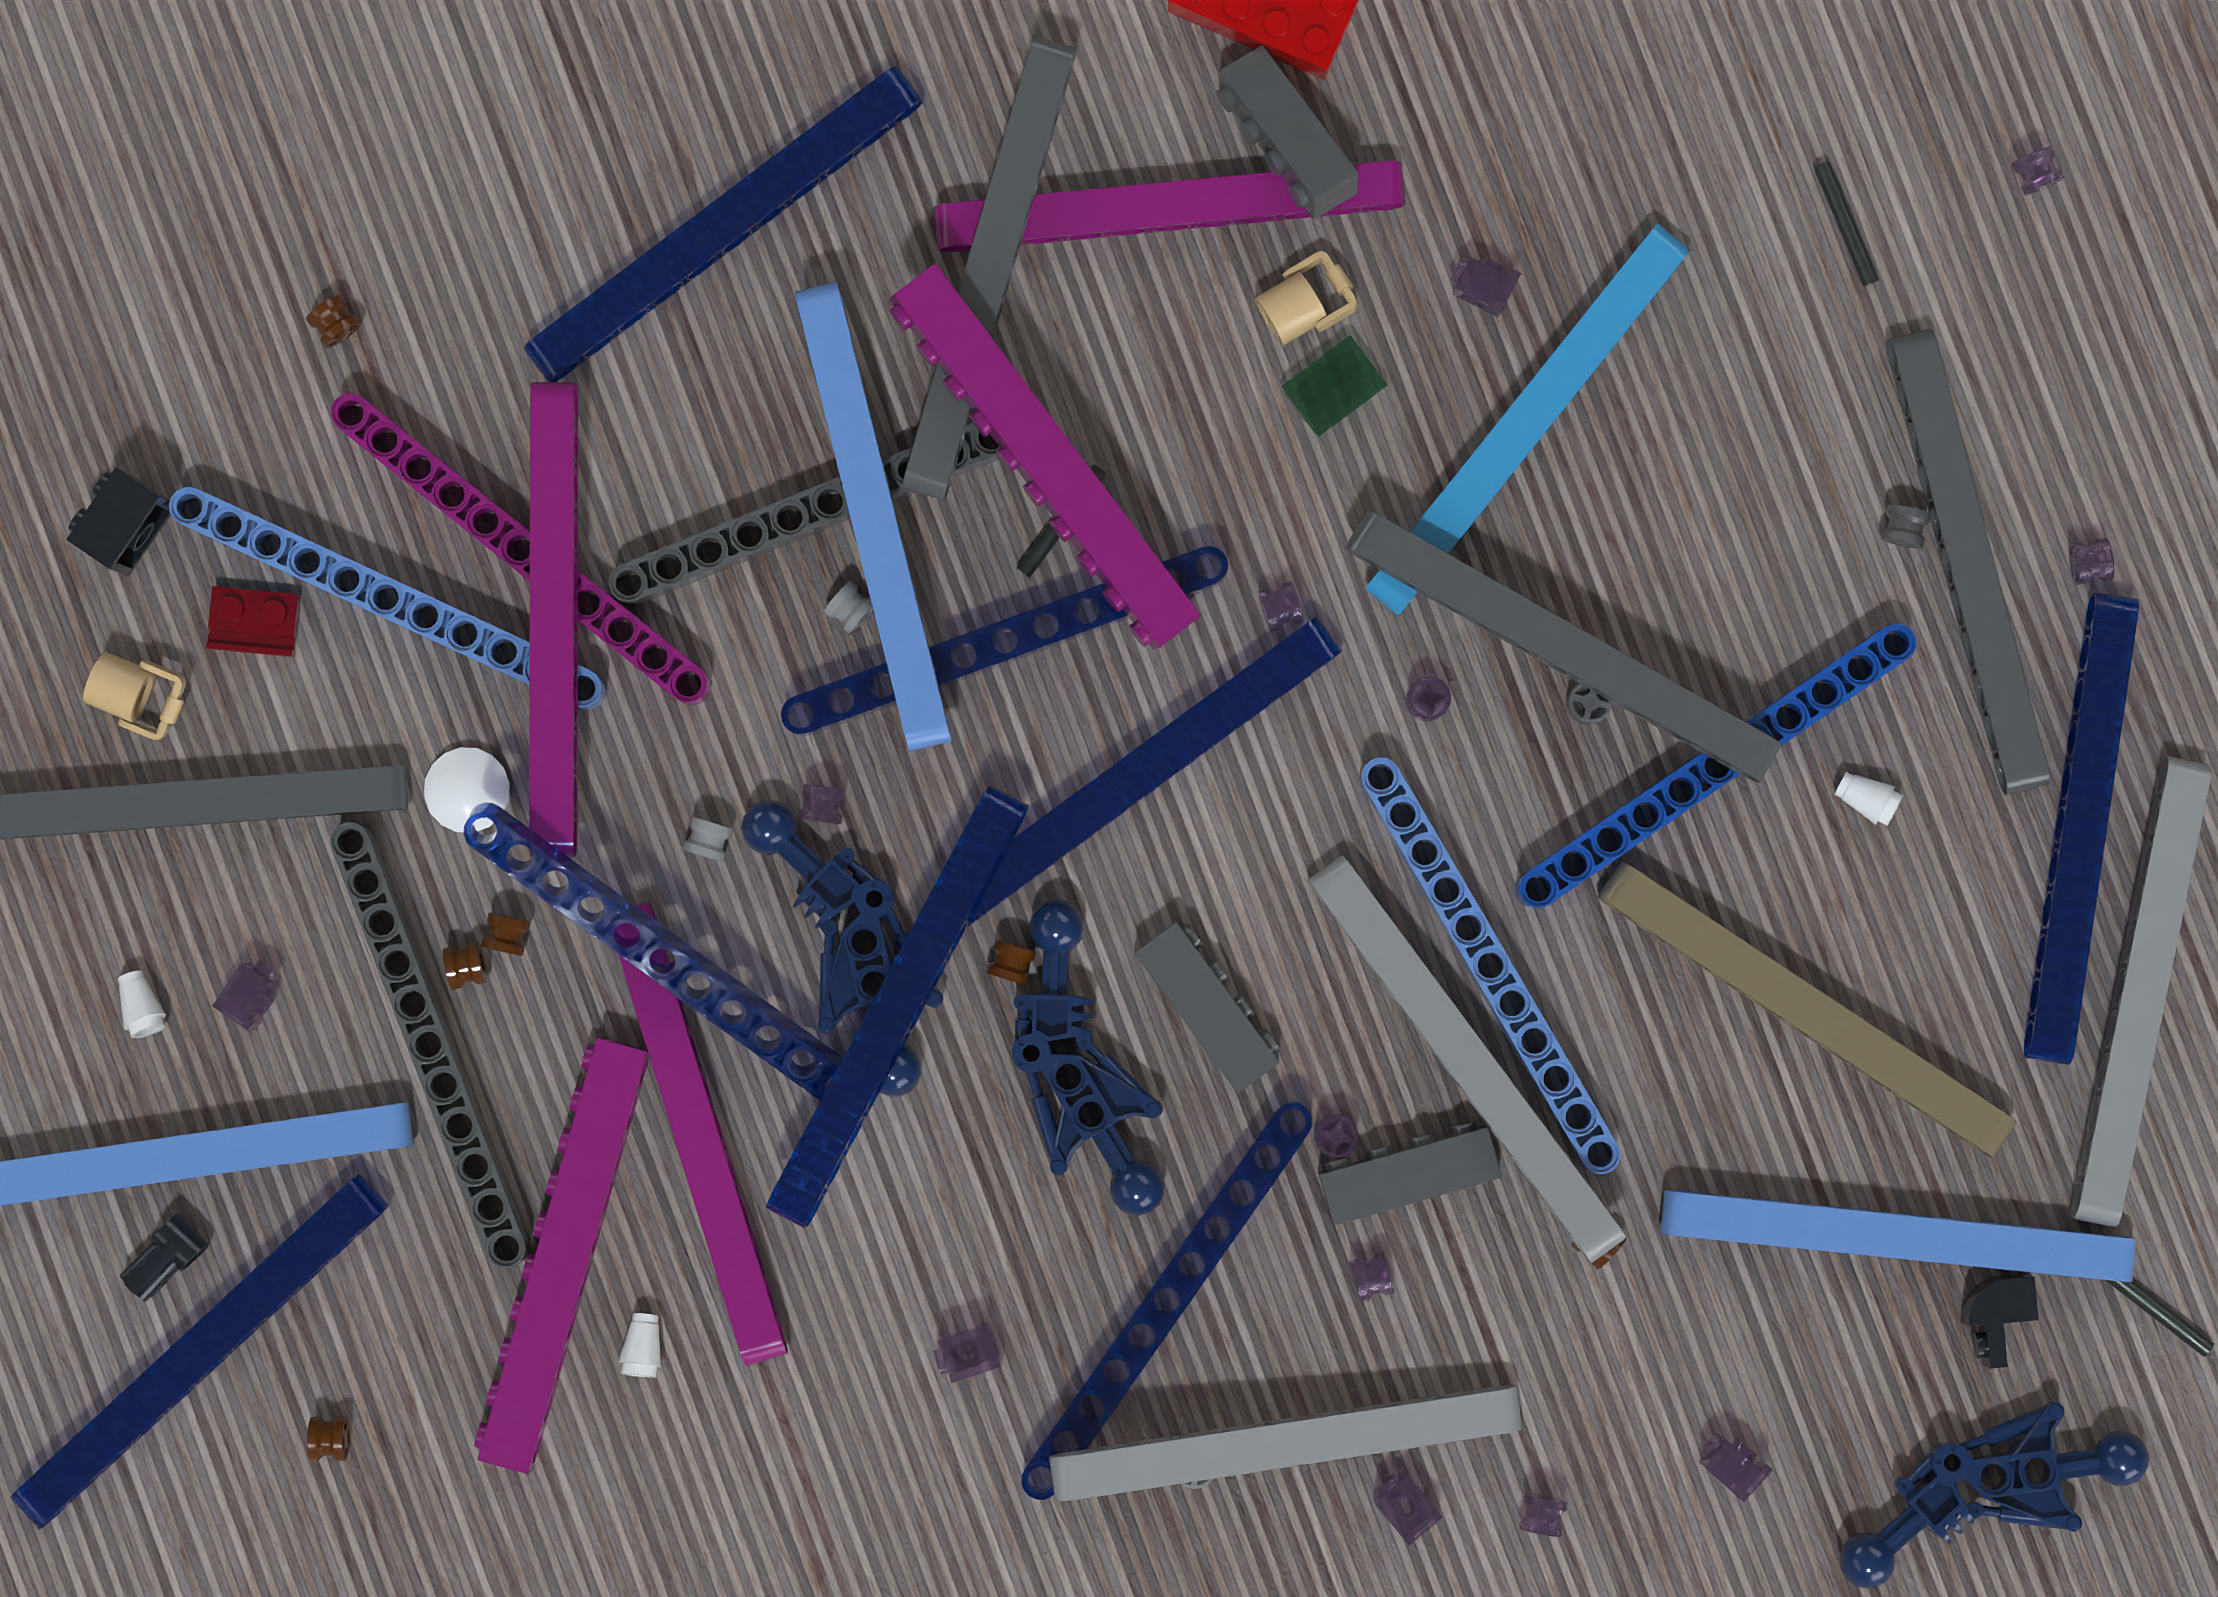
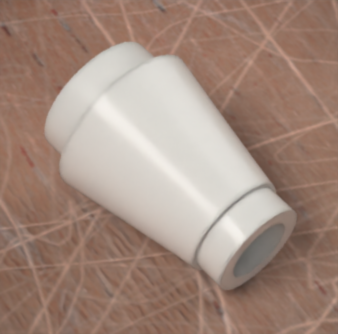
M1848 772L1845 773L1835 793L1836 796L1842 798L1843 801L1875 825L1877 822H1880L1886 826L1889 825L1903 798L1902 794L1894 791L1896 786L1852 775Z
M133 971L120 976L117 980L119 983L123 1028L129 1030L131 1038H142L165 1028L163 1019L166 1017V1014L148 981L145 979L143 971Z
M643 1313L632 1314V1322H630L618 1363L622 1364L621 1374L656 1378L657 1367H661L659 1316Z

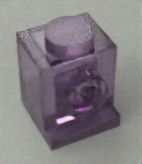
M1461 257L1450 279L1457 283L1452 295L1499 317L1521 273L1514 269L1509 277L1502 273L1504 270L1502 265L1489 258L1481 257L1477 261L1472 257L1470 260Z
M257 961L255 965L241 963L212 1007L247 1031L257 1030L261 1022L254 1017L257 1013L263 1016L275 1001L277 994L273 992V989L278 984L276 979L279 977V973L261 961Z
M990 1322L939 1338L940 1348L933 1350L940 1374L948 1373L951 1383L1002 1367L1003 1363ZM968 1344L974 1348L975 1356L972 1359L964 1360L959 1356L958 1350L962 1345Z
M1716 1433L1701 1450V1453L1705 1456L1699 1463L1743 1502L1748 1499L1773 1471L1761 1459L1754 1465L1752 1461L1757 1455L1738 1438L1731 1444L1722 1435Z
M1407 1472L1401 1477H1398L1395 1473L1390 1475L1375 1489L1379 1494L1373 1499L1375 1505L1408 1545H1411L1443 1518ZM1409 1499L1414 1504L1412 1512L1406 1515L1399 1513L1397 1509L1399 1502Z

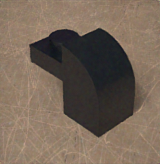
M2014 1274L1988 1278L1977 1284L1964 1300L1960 1316L1961 1323L1967 1326H1978L1979 1332L1973 1333V1349L1976 1359L1981 1358L1982 1365L1990 1369L2008 1367L2004 1323L2039 1320L2034 1276Z

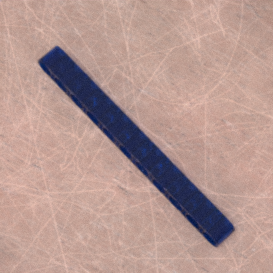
M898 66L888 69L537 334L524 346L523 350L547 382L559 381L909 117L923 104V98Z
M1212 546L1201 547L1161 562L1167 571L1174 572L1179 577L1180 588L1187 597L1218 586L1225 579L1228 570V560L1225 554ZM1205 556L1217 559L1221 566L1218 576L1210 579L1200 576L1196 570L1198 560ZM1104 584L1094 586L930 646L929 650L932 662L936 667L935 674L939 688L1130 618L1123 609L1117 612L1109 604L1102 593L1106 589ZM1088 600L1097 605L1099 615L1095 621L1085 624L1076 619L1074 609L1078 603ZM1048 615L1056 619L1059 625L1056 634L1050 638H1041L1036 635L1033 626L1037 618ZM1008 630L1017 636V646L1013 651L1000 653L993 647V639L1000 631ZM961 645H969L976 650V661L969 668H960L953 663V652ZM887 662L788 699L781 710V720L785 728L795 735L809 736L897 704L894 691L886 698H879L871 690L872 682L877 676L884 674L890 676ZM838 690H849L854 695L853 707L845 713L835 712L831 707L833 694ZM801 704L809 705L813 710L812 722L804 728L794 727L790 720L793 708Z
M2093 592L2087 607L2024 1039V1057L2026 1059L2069 1065L2075 1053L2138 620L2139 601L2137 598Z
M1318 616L1313 618L950 884L937 895L960 928L964 930L1330 662L1343 650Z
M991 785L984 791L767 1202L766 1209L804 1229L812 1221L1028 811V804Z
M484 802L476 805L471 810L464 825L463 835L466 842L474 850L826 1106L833 1109H842L854 1102L857 1096L858 1074L856 1068L849 1061L500 806ZM480 818H487L496 825L497 831L491 835H483L476 830L474 822ZM517 844L525 845L531 850L533 857L527 861H519L511 855L510 848ZM553 870L560 871L567 876L569 883L562 887H554L548 883L545 875ZM586 897H596L603 903L604 909L597 913H590L582 907L581 901ZM622 923H631L638 928L640 934L632 939L624 938L617 932L616 927ZM660 948L667 949L674 954L675 960L669 964H660L653 959L652 953ZM700 974L709 980L710 985L705 989L696 990L688 984L687 979L692 975ZM737 1000L744 1005L745 1011L739 1015H730L723 1010L722 1005L726 1001ZM763 1026H773L780 1032V1036L775 1040L767 1041L758 1035L757 1030ZM806 1051L814 1056L815 1061L810 1065L800 1066L793 1061L792 1056L797 1052ZM833 1077H843L850 1085L845 1090L834 1091L829 1088L827 1081Z
M1287 1101L1281 1103L1274 1110L1029 1458L1022 1471L1021 1482L1024 1491L1029 1497L1036 1500H1045L1054 1495L1053 1484L1047 1488L1038 1489L1030 1483L1029 1474L1037 1467H1045L1051 1471L1049 1456L1063 1453L1055 1447V1436L1063 1431L1074 1433L1079 1440V1445L1074 1451L1087 1449L1305 1140L1312 1128V1116L1303 1104L1296 1101ZM1289 1109H1297L1304 1116L1303 1127L1295 1133L1283 1131L1280 1125L1281 1115ZM1265 1144L1275 1146L1279 1152L1277 1164L1269 1169L1259 1167L1255 1161L1257 1149ZM1240 1180H1246L1254 1187L1253 1198L1245 1204L1235 1203L1230 1198L1231 1186ZM1214 1216H1221L1229 1222L1228 1234L1219 1240L1209 1238L1204 1231L1206 1222ZM1196 1252L1204 1258L1202 1271L1196 1275H1188L1180 1269L1179 1262L1185 1253ZM1172 1288L1179 1294V1303L1174 1309L1164 1311L1156 1306L1154 1297L1160 1289ZM1139 1323L1149 1325L1154 1331L1152 1342L1146 1346L1135 1345L1129 1337L1131 1328ZM1120 1359L1128 1365L1129 1374L1124 1380L1113 1382L1105 1376L1104 1368L1111 1360ZM1088 1395H1095L1103 1401L1104 1409L1099 1416L1087 1417L1079 1409L1080 1401Z
M361 1174L351 1179L11 1495L10 1499L39 1530L46 1526L389 1207V1204Z

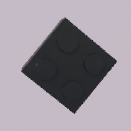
M115 467L112 473L106 472L95 485L93 494L96 497L87 510L82 508L75 514L68 527L71 533L66 540L108 569L129 577L171 516L169 510L170 500L135 476Z

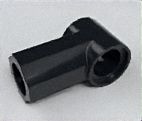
M179 1213L155 1233L151 1238L152 1243L119 1275L124 1285L144 1302L153 1297L179 1270L183 1271L191 1265L210 1245Z

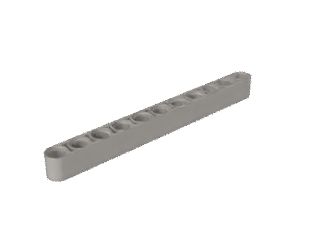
M2166 755L2159 769L2071 1201L2070 1213L2072 1219L2115 1228L2122 1217L2210 785L2211 766L2209 764Z
M1343 855L1339 856L1309 878L1307 882L1586 1259L1592 1264L1626 1239V1235L1346 858Z
M1503 1385L1058 1453L1049 1456L1055 1501H1072L1521 1431L1523 1426L1517 1385Z

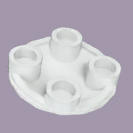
M460 747L444 753L432 764L425 778L424 798L429 812L442 826L455 832L474 833L490 827L502 816L505 808L508 807L511 801L510 782L505 768L493 755L479 748Z

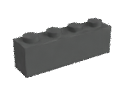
M1263 45L1219 70V89L1216 92L1221 105L1229 113L1234 111L1240 119L1243 134L1251 144L1257 143L1263 150L1264 159L1270 171L1275 176L1281 175L1286 181L1290 197L1297 207H1305L1312 218L1315 219L1357 194V170Z
M1175 922L1134 954L1238 1094L1280 1063L1275 1054L1281 1049L1266 1029L1258 1034L1249 1021L1255 1014L1240 994L1235 998L1230 996L1223 986L1224 983L1229 981L1228 977L1214 959L1208 964L1197 951V949L1203 946V943L1189 924L1181 929L1178 923Z
M1475 1120L1450 1127L1452 1135L1435 1139L1434 1132L1408 1139L1410 1147L1394 1151L1392 1144L1368 1150V1159L1352 1163L1350 1156L1326 1162L1327 1170L1319 1172L1318 1175L1333 1225L1502 1178L1488 1127H1477Z

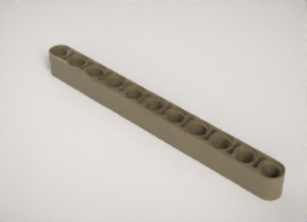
M1620 861L1597 896L1604 904L1988 1157H1995L2016 1125L2017 1121L1625 862Z

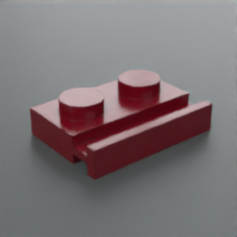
M212 586L208 621L209 635L206 649L295 658L296 651L294 650L298 633L301 595Z

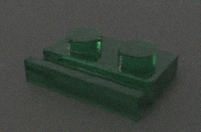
M1350 335L1281 386L1280 389L1312 429L1315 436L1319 438L1388 385L1382 380L1375 367Z

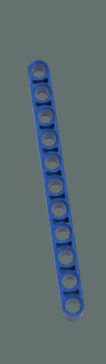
M1901 623L1891 624L1877 630L1745 722L1781 743L1782 746L1909 659L1916 649L1914 632L1908 626ZM1888 633L1897 634L1903 642L1902 652L1898 656L1889 654L1884 648V638ZM1852 657L1861 658L1867 665L1868 672L1863 680L1854 679L1848 672V663ZM1817 681L1827 683L1832 690V698L1827 705L1817 703L1812 696V688ZM1781 706L1791 707L1796 713L1797 721L1792 729L1782 728L1776 720L1777 711ZM1699 752L1524 872L1518 878L1515 885L1518 900L1529 908H1543L1552 904L1740 774L1726 767L1724 774L1720 778L1710 777L1705 770V761L1709 756ZM1674 779L1684 780L1689 785L1690 795L1684 803L1674 801L1669 794V786ZM1640 803L1649 805L1654 811V821L1647 828L1639 826L1633 818V811ZM1603 828H1611L1618 834L1619 844L1612 852L1602 850L1597 843V836ZM1568 852L1577 853L1583 860V869L1578 876L1571 877L1567 875L1561 867L1563 856ZM1538 876L1542 878L1548 886L1547 895L1541 901L1531 900L1527 896L1525 886L1531 877Z

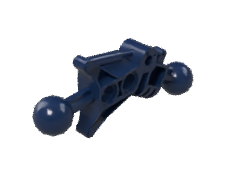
M774 800L757 802L747 810L743 817L741 829L744 840L750 848L758 853L767 855L778 853L808 882L799 894L793 907L795 908L804 902L809 907L804 918L816 913L820 919L815 928H820L823 934H825L824 953H820L819 1030L824 1034H829L836 1028L844 1016L866 1007L876 1047L867 1063V1076L871 1085L879 1093L889 1097L903 1096L911 1092L919 1083L922 1075V1064L917 1052L909 1045L901 1043L892 1001L917 1000L929 1007L937 1008L943 1003V995L938 990L910 933H905L892 908L894 896L891 888L864 864L861 866L854 860V852L850 848H844L826 864L796 835L797 824L795 816L789 807ZM846 868L853 873L852 877L845 871ZM869 893H878L882 898V904L878 907L869 906L866 902V896ZM855 904L860 915L842 933L838 951L834 953V938L837 932V925L832 918ZM886 916L896 936L894 942L909 971L888 958L879 919ZM867 930L875 936L877 945L873 952L862 955L853 949L851 940L856 932ZM871 972L881 974L887 982L885 992L878 997L868 996L862 989V979Z
M1059 899L1046 901L1034 911L1029 924L1032 940L1037 947L1043 950L1042 993L1020 994L1014 998V1006L1019 1009V1019H1015V1042L1012 1048V1058L1014 1064L1027 1074L1034 1096L1031 1102L1050 1159L1051 1172L1055 1175L1064 1174L1069 1168L1074 1152L1087 1139L1092 1137L1113 1172L1110 1181V1194L1113 1203L1121 1211L1129 1215L1142 1216L1152 1212L1160 1205L1164 1196L1165 1184L1161 1173L1153 1165L1145 1161L1135 1160L1114 1123L1133 1116L1157 1118L1163 1113L1164 1107L1109 1053L1104 1055L1093 1044L1092 1033H1094V1030L1084 1027V1020L1095 1018V1015L1084 1012V1005L1095 1003V1000L1076 994H1068L1069 951L1076 948L1082 939L1084 932L1083 917L1079 910L1067 901ZM1030 1010H1033L1032 1020H1029ZM1076 1037L1079 1049L1086 1050L1098 1064L1083 1054L1054 1052L1052 1041ZM1029 1045H1035L1039 1049L1040 1056L1037 1060H1032L1028 1057L1027 1048ZM1073 1064L1080 1070L1081 1081L1077 1087L1068 1088L1060 1082L1059 1070L1063 1065ZM1040 1070L1062 1104L1058 1127L1048 1095H1043L1036 1073ZM1093 1101L1102 1107L1104 1118L1100 1124L1090 1125L1082 1119L1081 1108L1084 1103Z
M2048 1402L2044 1407L1985 1429L1983 1435L1960 1444L1943 1441L1937 1443L1929 1449L1927 1456L1912 1468L1914 1471L1907 1478L1898 1477L1894 1481L1895 1489L1908 1507L1878 1534L1870 1532L1858 1533L1848 1539L1842 1547L1839 1558L1841 1570L1846 1579L1855 1586L1865 1589L1876 1588L1887 1582L1893 1574L1896 1563L1894 1554L1926 1527L1930 1532L1950 1545L1951 1540L1947 1531L1953 1529L1961 1535L1963 1531L1959 1521L1962 1518L1973 1524L1974 1520L1982 1515L1998 1517L2000 1522L2065 1529L2072 1532L2078 1531L2082 1526V1520L2067 1506L2061 1490L2060 1480L2100 1475L2104 1481L2114 1486L2134 1484L2144 1476L2149 1466V1454L2146 1445L2137 1435L2128 1431H2114L2100 1439L2095 1449L2056 1454L2055 1430L2064 1415V1407L2057 1402ZM2020 1435L2006 1453L1971 1457L1968 1452L1988 1443L1990 1446ZM1951 1454L1954 1458V1464L1950 1469H1946L1944 1459ZM2038 1458L2043 1463L2044 1474L2039 1481L2032 1483L2025 1476V1466L2031 1459ZM1995 1464L2000 1469L2001 1480L1995 1487L1986 1488L1982 1483L1981 1473L1987 1465ZM1920 1480H1922V1482H1921L1917 1487H1915V1485H1916ZM1963 1480L1977 1497L1999 1504V1507L1984 1506L1974 1501L1965 1504L1954 1483Z

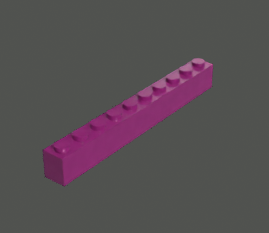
M936 263L893 294L889 299L893 307L889 311L894 320L904 331L910 328L920 341L916 347L930 366L937 363L947 376L943 380L947 390L957 401L964 399L974 412L969 416L971 421L983 436L986 437L990 434L1000 446L996 453L1003 464L1011 472L1017 469L1027 483L1023 485V489L1037 507L1043 504L1050 512L1053 519L1049 523L1053 530L1064 542L1070 539L1080 553L1076 556L1077 561L1090 577L1096 574L1106 586V589L1102 591L1104 597L1117 612L1121 609L1124 610L1133 622L1129 625V629L1137 641L1144 647L1149 644L1152 649L1161 648L1201 617V614Z
M604 1037L596 1038L595 1045L588 1043L581 1069L587 1070L583 1087L576 1085L569 1107L570 1111L576 1112L571 1129L564 1127L558 1144L557 1152L564 1154L559 1171L554 1169L551 1171L545 1194L552 1196L547 1213L541 1211L538 1216L533 1236L540 1238L536 1254H528L522 1272V1279L528 1280L523 1297L516 1296L511 1310L510 1321L516 1322L512 1339L505 1337L500 1349L498 1363L504 1364L500 1381L493 1379L487 1395L486 1405L492 1406L488 1423H480L475 1437L474 1447L480 1448L478 1461L529 1474L534 1469L650 1059L647 1049Z

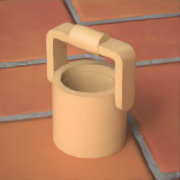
M1323 251L1316 252L1285 271L1282 275L1285 279L1284 281L1254 298L1261 316L1281 346H1285L1315 327L1318 332L1324 331L1351 315L1357 309V301L1351 291L1353 288L1351 281L1339 264L1334 265L1329 255ZM1319 263H1322L1325 268V274L1338 295H1342L1347 302L1345 306L1328 316L1316 293L1302 274Z
M104 652L96 661L87 679L83 693V702L120 717L118 725L152 740H160L167 736L171 724H176L184 703L182 694L186 686V679L177 672L147 660H141L140 665H137L111 653ZM156 675H159L175 683L171 694L167 695L159 717V726L157 730H154L136 721L143 713L152 694Z

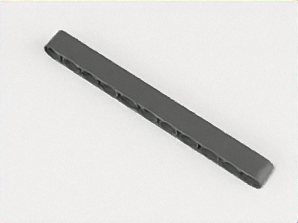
M1034 36L958 292L992 339L997 328L1077 52L1075 47ZM937 365L905 472L902 489L945 500L972 409L964 399L957 401L950 394L943 383L947 376Z
M1931 329L1887 339L1889 363L1928 513L1931 514L1930 520L1999 785L2005 795L2048 785L2049 771L1936 337Z
M973 423L968 424L961 447L964 452L963 459L956 465L953 478L1000 459L996 453L1000 447L989 450L981 446L979 443L981 433ZM913 447L882 459L893 502L916 493L902 489L903 479L899 475L901 466L909 461ZM839 476L623 563L614 568L610 574L609 589L613 596L624 604L638 605L850 520L841 478ZM833 492L842 496L843 504L837 513L829 515L820 511L819 504L824 495ZM787 509H797L802 513L803 517L801 525L792 531L782 529L779 523L780 516ZM748 525H757L762 530L760 542L753 547L743 546L739 539L740 532ZM708 541H716L720 543L722 548L720 558L714 563H704L700 559V548ZM675 557L681 561V572L674 579H663L659 571L660 564L666 558ZM626 574H638L641 578L639 591L631 596L623 595L619 587L620 580Z
M1365 511L1345 547L1349 553L1754 782H1761L1781 747V743L1766 733L1372 511Z
M380 766L0 794V840L407 810L405 766Z
M354 822L342 823L331 834V849L484 1249L490 1261L497 1267H514L523 1262L530 1253V1238L376 836L364 824ZM351 830H357L363 837V846L355 854L348 853L343 843L344 837ZM372 870L378 876L379 884L375 892L366 895L359 887V879L364 872ZM384 910L391 913L394 918V927L387 935H381L377 932L374 925L375 917ZM397 951H403L410 960L408 971L401 976L396 975L390 968V959ZM413 991L422 994L426 1003L424 1011L418 1016L411 1015L405 1006L407 996ZM428 1032L438 1035L441 1041L440 1051L433 1057L426 1055L421 1049V1039ZM444 1072L451 1074L457 1084L456 1091L450 1097L441 1095L436 1087L438 1077ZM458 1113L467 1115L472 1121V1131L465 1138L459 1137L452 1130V1120ZM473 1154H479L487 1161L488 1170L482 1178L474 1177L468 1171V1159ZM496 1195L503 1202L504 1209L499 1218H490L483 1211V1201L486 1196ZM502 1236H512L517 1240L519 1252L516 1258H505L499 1252L498 1244Z

